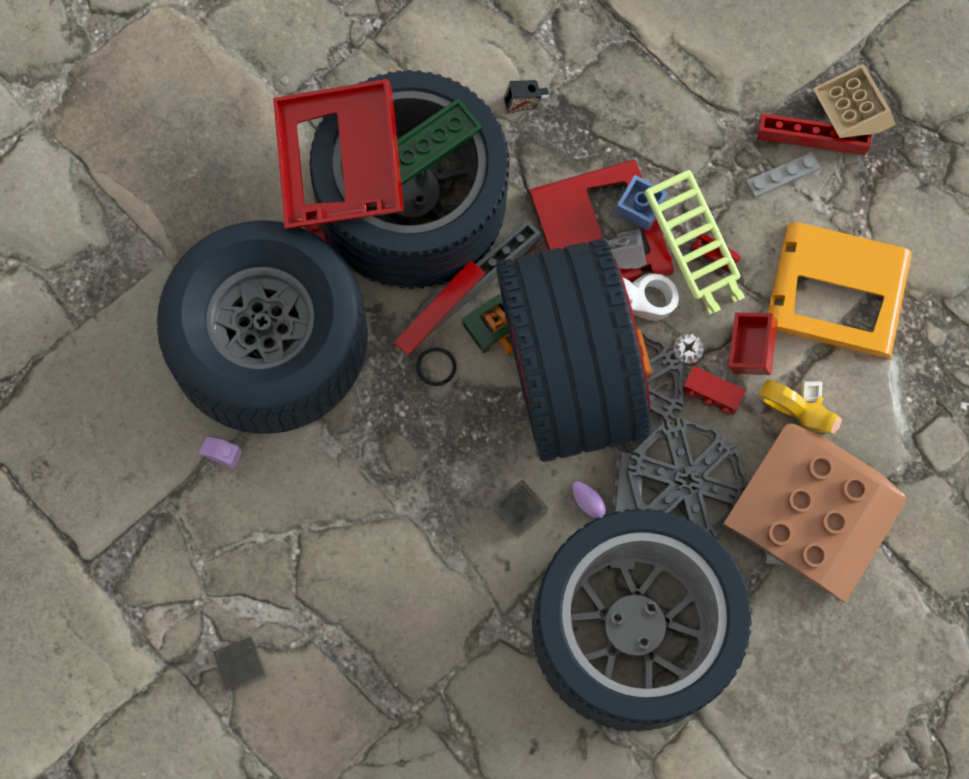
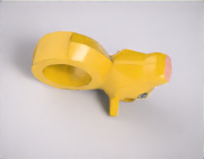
M766 380L759 391L758 398L762 402L783 414L796 418L802 428L819 435L826 433L835 434L840 428L842 419L822 405L824 398L821 396L816 402L808 403L803 397L787 386L773 380Z

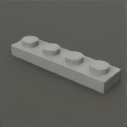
M811 152L747 180L746 185L755 199L817 172L821 167Z

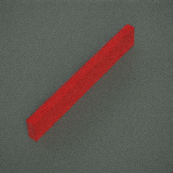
M470 260L397 338L394 345L409 356L485 275V272Z

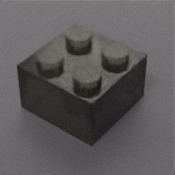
M523 479L493 504L494 512L517 538L544 517L549 509Z
M252 637L213 651L224 684L229 692L268 677Z

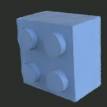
M634 175L617 204L615 214L649 231L656 217L644 192L646 189L654 186V184ZM662 190L653 194L658 205L666 201L667 191Z

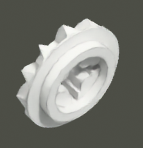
M683 334L676 339L673 345L674 355L677 359L680 358V361L690 364L698 361L704 352L703 343L699 337L693 334ZM693 343V347H692V350H693V351L691 352V351L689 350V351L683 353V352L685 351V348H686L684 344H686L687 346H689L690 344Z

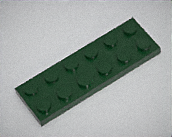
M459 98L397 140L401 185H404L482 131V125Z

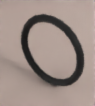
M430 348L419 356L416 363L417 374L426 384L441 386L448 383L454 377L456 361L453 355L446 349ZM439 351L445 353L451 359L452 372L447 379L441 382L427 380L420 371L421 360L430 352Z

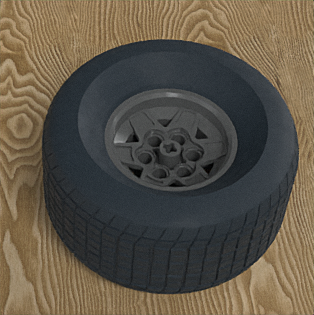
M258 220L241 222L219 229L201 239L180 258L169 274L160 296L157 312V326H159L157 327L160 349L169 370L183 393L196 408H199L209 418L229 428L249 433L272 434L306 426L327 414L341 402L352 388L363 366L368 342V328L363 298L356 277L348 263L336 249L318 235L302 227L285 229L284 222ZM257 307L263 308L260 313L254 312ZM293 307L297 311L299 319L289 316ZM275 311H282L280 316H273ZM244 321L250 322L247 327H241L240 325ZM282 328L288 329L285 334H279L278 332ZM229 329L237 332L231 341L229 339ZM251 338L256 340L252 345L246 344L247 340ZM295 340L293 344L286 351L283 352L282 343ZM269 342L275 343L272 348L265 347ZM259 351L263 359L251 358L248 355Z

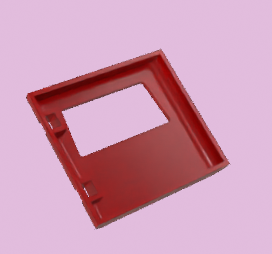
M388 79L273 98L285 229L403 211L393 95ZM337 113L345 201L305 204L297 125L305 121ZM377 206V210L370 211L369 207ZM317 215L318 219L311 220L310 216Z
M634 159L528 189L548 250L564 249L565 246L582 242L588 244L589 241L603 239L587 189L619 183H626L628 187L634 175L642 178ZM655 218L649 231L642 228L650 253L645 255L646 265L638 269L620 268L622 277L631 283L642 276L641 271L648 269L650 273L660 274L665 277L674 273L671 256L659 223Z

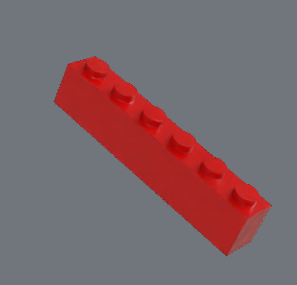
M762 113L758 123L756 139L866 156L871 147L872 134L839 138L833 125L830 123Z

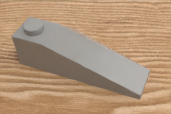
M641 229L616 234L617 238L607 241L619 268L638 269L646 265Z

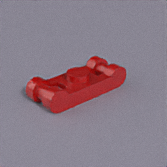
M705 233L696 237V242L691 244L690 250H697L702 247L703 243L709 244L715 241V239ZM719 247L702 255L712 262L723 258ZM728 248L734 263H737L741 256ZM727 264L722 266L724 271L731 273Z

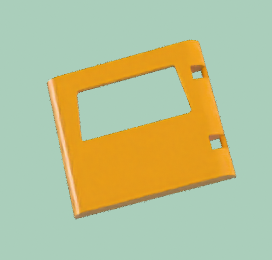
M789 223L786 227L768 313H773L778 321L777 332L890 359L912 252L903 247L804 223ZM787 246L794 248V252H786ZM801 276L882 296L884 300L874 331L867 332L795 314L797 277ZM775 300L783 301L782 306L774 305Z

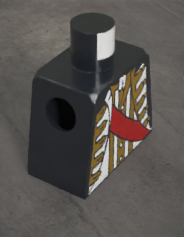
M536 80L510 81L503 97L507 114L536 108L540 99H547L549 97L547 87L539 88L538 81Z

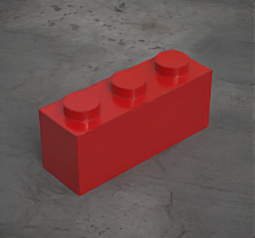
M693 366L683 387V392H685L686 396L693 399L696 397L707 406H715L726 415H734L746 392V390Z

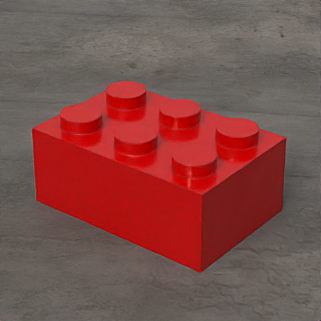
M735 312L728 365L734 374L771 375L778 324L773 313Z

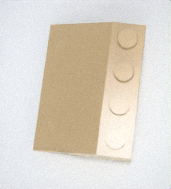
M864 64L813 88L839 138L876 134L896 125L889 106Z

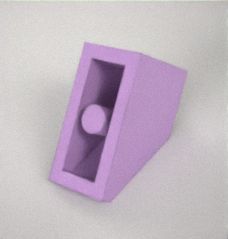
M206 437L198 454L234 469L242 451L238 446L222 439Z

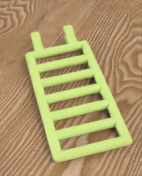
M686 170L646 189L644 192L689 289L695 299H703L707 314L710 315L721 310L711 293L724 286H727L732 303L745 298L736 283V280L740 278V273L692 172ZM687 179L690 190L658 205L653 194ZM695 196L699 207L666 222L662 211ZM703 213L707 224L674 239L670 228ZM711 230L715 241L682 256L679 245ZM719 247L723 258L690 273L687 262ZM727 264L731 275L698 290L694 280Z

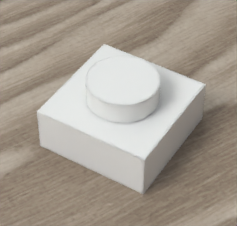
M802 381L801 397L805 401H817L820 396L822 397L823 382Z

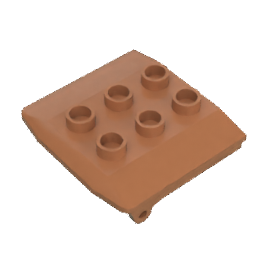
M787 424L778 435L723 525L725 526L724 529H731L836 597L835 600L837 602L842 601L846 603L904 507L906 497L881 473L823 436L798 425Z

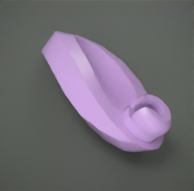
M574 482L573 493L579 507L592 518H603L606 508L600 495L586 484Z

